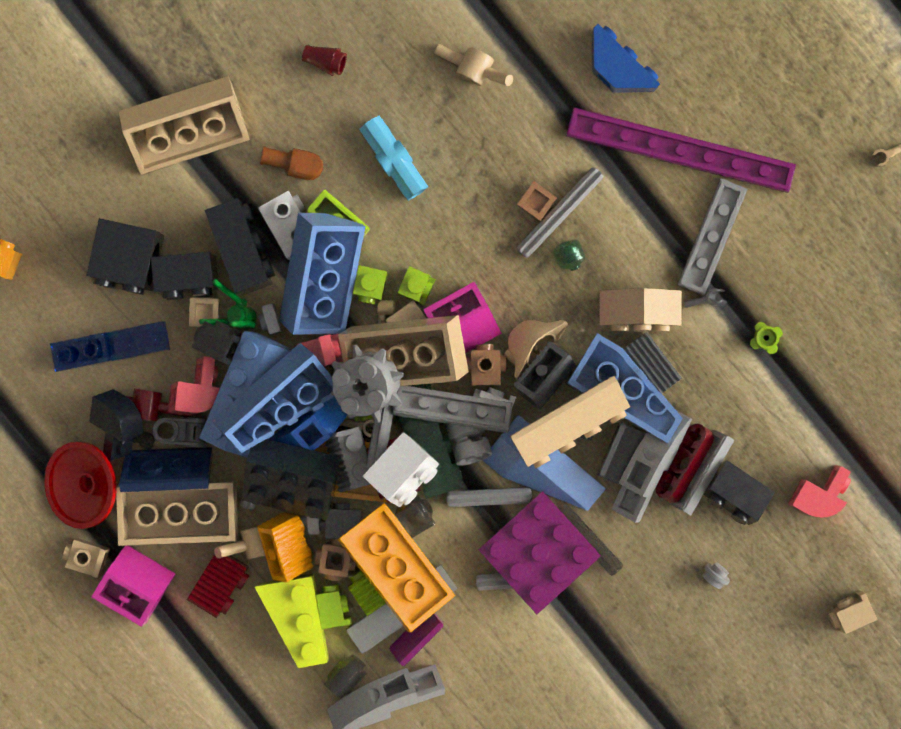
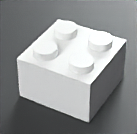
M403 432L363 477L388 501L401 507L402 504L408 505L416 497L417 492L415 490L423 482L425 484L428 483L436 475V468L439 463L416 441Z

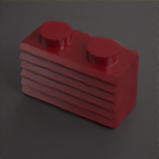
M214 554L187 600L215 618L220 613L226 615L235 601L230 598L236 588L241 590L250 576L245 573L249 566L232 555L217 558Z

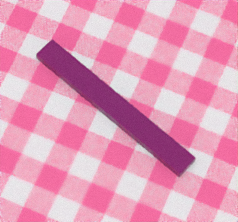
M573 108L566 137L785 193L790 191L796 164L578 108Z

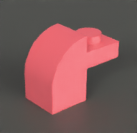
M329 334L301 343L316 356L325 368L332 366L334 361L343 362L338 334Z
M203 356L197 359L194 384L179 381L171 384L168 413L191 416L212 408L220 390L219 387H212V383L216 382L218 367L214 366L215 358Z
M835 465L823 488L801 479L788 505L814 517L824 518L837 514L847 504V502L837 496L839 493L843 494L848 488L851 481L848 476L851 471L842 466Z

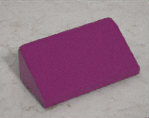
M434 613L412 632L405 630L390 646L391 653L402 666H405L444 627V622Z

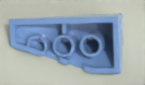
M597 333L566 385L582 394L609 377L615 376L630 405L628 409L624 410L627 414L624 419L668 443L683 418L651 383L643 371L632 361L623 348Z
M517 415L510 423L509 432L502 433L491 446L492 455L483 461L505 479L539 492L543 491L546 495L588 511L606 488L566 454H561L559 450L549 454L548 456L551 460L535 469L532 464L527 467L510 438V435L529 425L528 422Z

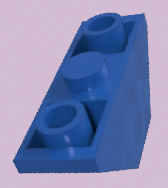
M597 24L592 31L593 74L613 93L654 92L660 85L657 81L659 77L655 71L649 66L644 68L637 62L638 56L628 46L623 48L616 41L617 36L609 27L604 26L602 28Z
M333 397L324 402V406L316 411L310 410L298 417L297 422L290 426L285 425L268 440L315 450L332 437L348 414L342 411L336 398Z

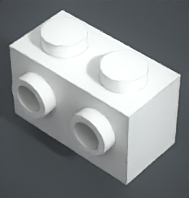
M287 191L258 207L286 258L290 260L298 213H301L306 208L298 195L292 197L291 193Z

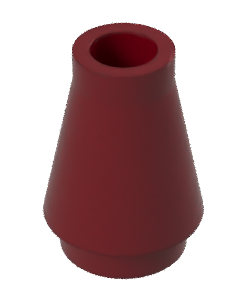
M306 45L302 54L303 62L309 63L331 76L335 74L341 75L347 60V54L341 52L340 48Z

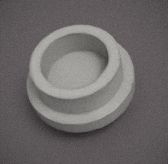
M718 563L714 565L706 564L704 567L705 572L702 576L708 583L718 589L730 583V579L727 577L729 572Z

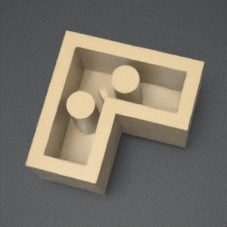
M648 288L600 291V325L611 326V331H629V326H634V331H650L651 326L652 331H670V326L681 325V291Z

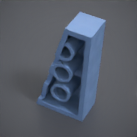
M299 343L213 419L212 422L236 449L243 453L274 435L275 430L286 424L288 426L298 421V417L310 410L316 411L324 406V402L335 397L331 395V390H333L332 376L316 356Z

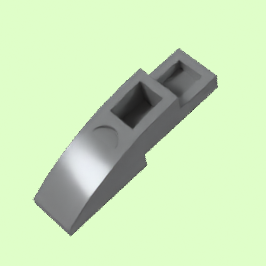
M680 412L678 413L683 419L668 443L648 432L645 434L618 483L622 487L611 509L635 523L640 522L663 471L669 470L692 421L691 418Z
M436 665L410 673L408 668L374 680L351 692L330 706L327 712L333 729H359L391 718L392 711L445 694V687Z

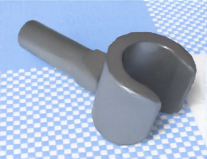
M710 289L705 296L684 301L685 308L708 303L713 306H723L727 301H716L715 296L718 292H724L725 290Z

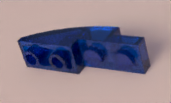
M165 321L50 343L55 372L171 350Z

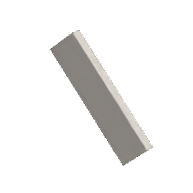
M722 178L719 180L678 281V286L702 296L705 295L748 190L747 188Z
M400 386L396 394L402 401L400 407H393L392 415L503 433L509 432L512 402L411 386Z
M442 564L435 568L452 591L458 589ZM385 604L369 616L366 615L350 626L346 631L363 654L403 627V625L388 605Z

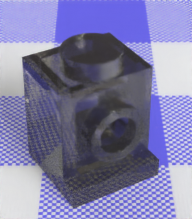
M418 493L408 505L402 504L401 507H396L394 516L411 538L435 525V521L432 518L433 510L431 505L425 498L421 499Z

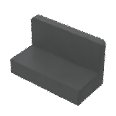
M619 422L596 475L618 484L646 433Z

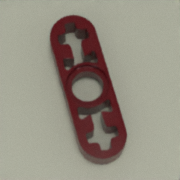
M693 424L687 429L669 470L663 471L655 488L656 494L669 503H675L683 497L713 444L714 435L711 430L701 424ZM698 436H702L699 441L696 440ZM689 457L688 466L680 470L681 461ZM673 486L672 490L668 491V488Z

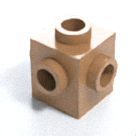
M493 344L476 345V350L470 351L471 357H466L469 371L467 374H471V386L501 385V373H506V356H500V350H494ZM482 360L490 362L491 368L489 370L481 369L480 362Z
M331 539L330 543L325 542L322 548H317L315 565H319L318 573L325 574L324 579L341 581L342 577H348L349 571L355 572L356 563L337 539ZM335 553H339L342 556V562L339 564H335L331 559Z

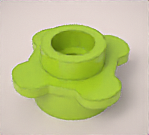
M764 322L757 323L755 325V336L750 340L751 347L755 350L759 348L766 350L768 354L776 353L779 338L783 334L781 328L766 326ZM765 335L769 337L768 341L764 340Z

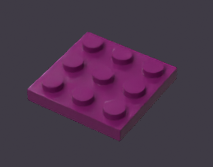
M543 491L478 549L536 615L601 557L596 549Z

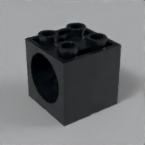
M99 218L86 276L94 278L93 284L115 289L116 284L123 285L122 290L144 295V290L153 291L151 257L160 256L164 235L156 230Z

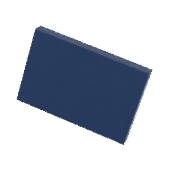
M212 447L131 450V454L124 457L119 481L120 492L208 489L213 458Z

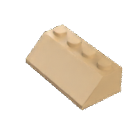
M229 76L119 111L122 132L141 175L250 140Z
M612 376L510 435V438L526 466L529 467L533 464L536 469L550 461L551 459L548 455L554 451L559 450L562 454L576 446L574 442L576 438L584 434L585 438L588 439L600 432V424L607 420H610L611 424L627 416L624 410L628 409L630 405L615 376Z

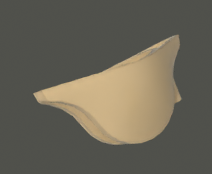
M527 320L513 328L508 338L509 349L506 350L504 356L515 365L514 375L517 380L519 377H522V373H526L525 369L529 368V364H533L536 355H540V351L544 350V346H548L547 342L552 341L554 344L558 342L569 326L566 321L559 320L545 323L537 320Z

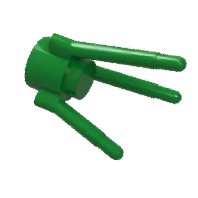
M214 279L212 283L235 301L236 305L228 310L226 319H200L199 323L201 325H226L242 329L254 328L256 312L253 308L247 306V300L240 298L224 284Z

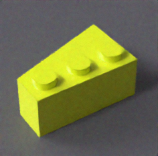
M314 574L299 576L287 583L271 581L257 584L255 589L297 667L302 668L327 663L329 655L324 629L321 627Z

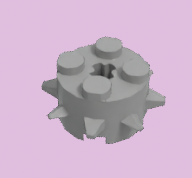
M356 344L353 345L352 359L346 362L334 361L332 363L335 372L332 376L333 390H331V395L335 396L342 411L348 414L350 419L355 416L372 415L374 420L379 423L381 422V409L388 405L401 406L402 401L396 393L400 388V379L404 375L403 372H398L391 360H386L385 349L382 348L378 352L362 353Z

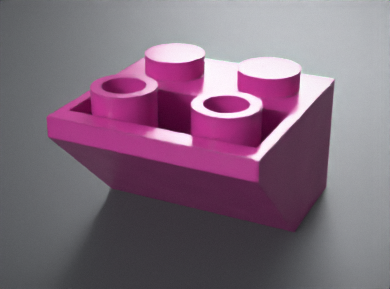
M475 282L423 309L427 318L459 315L465 354L475 349L476 345H482L502 334Z
M125 545L106 571L91 597L142 627L150 619L176 573L129 545Z

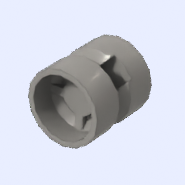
M453 424L445 425L449 441L455 443L452 452L457 465L473 464L492 455L488 438L482 436L485 432L484 429Z

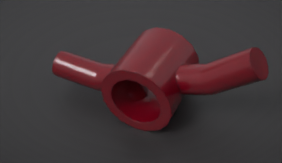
M134 388L133 397L126 396L136 405L143 420L157 421L159 413L189 417L168 413L169 403L161 402L162 393Z

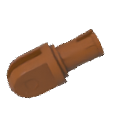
M266 146L263 147L260 165L285 169L287 176L303 180H314L323 171L322 159L313 152L293 148L288 153L267 148Z

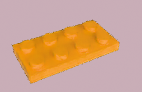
M385 503L381 504L337 539L408 632H412L456 596Z

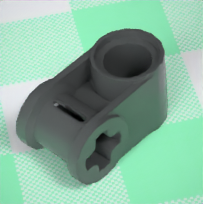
M168 417L157 420L153 425V436L159 443L208 448V443L199 438L207 419ZM164 422H168L174 427V434L169 439L163 438L159 433V428ZM195 426H197L196 439L194 438V437H195Z

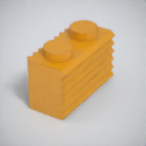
M280 513L261 525H257L272 580L287 583L314 567L311 563L312 551L305 542L306 538L303 533L305 527L298 515Z

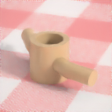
M438 44L434 54L458 65L459 67L455 73L474 85L481 86L485 78L506 86H510L513 82L512 75L491 68L494 62L493 58L473 47H468L465 55H461Z
M257 527L240 531L242 539L240 541L216 547L214 550L215 556L223 558L244 551L247 560L265 556Z

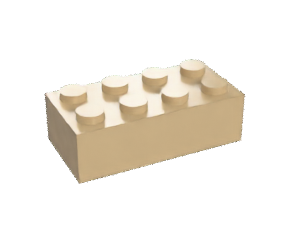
M459 315L351 326L338 334L343 362L353 358V345L356 344L362 353L378 352L382 348L385 349L386 360H391L398 372H403L404 376L400 379V386L458 381L469 372Z
M237 481L209 482L208 489L120 492V487H116L118 546L227 542L239 539Z

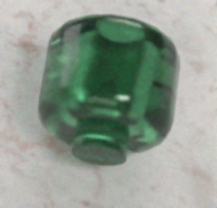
M576 239L561 243L553 251L561 269H570V271L579 269L581 267L580 264L586 258L580 242Z

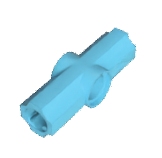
M380 116L371 119L359 129L375 152V158L389 177L393 178L397 187L408 201L428 188V185L412 164L411 156L402 143L395 139Z

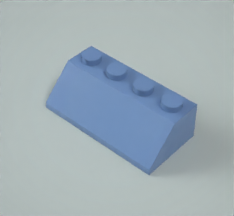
M298 213L279 321L293 335L339 334L346 330L366 227L363 224L326 213Z
M244 331L199 438L224 451L248 458L250 449L240 453L212 420L292 349L260 333Z

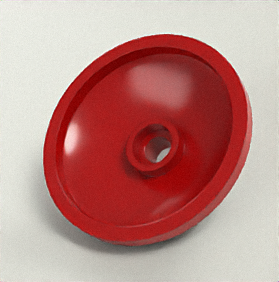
M82 441L67 443L53 453L47 464L44 479L46 497L52 511L63 523L73 528L85 529L103 522L110 514L116 498L115 473L106 455L93 444Z

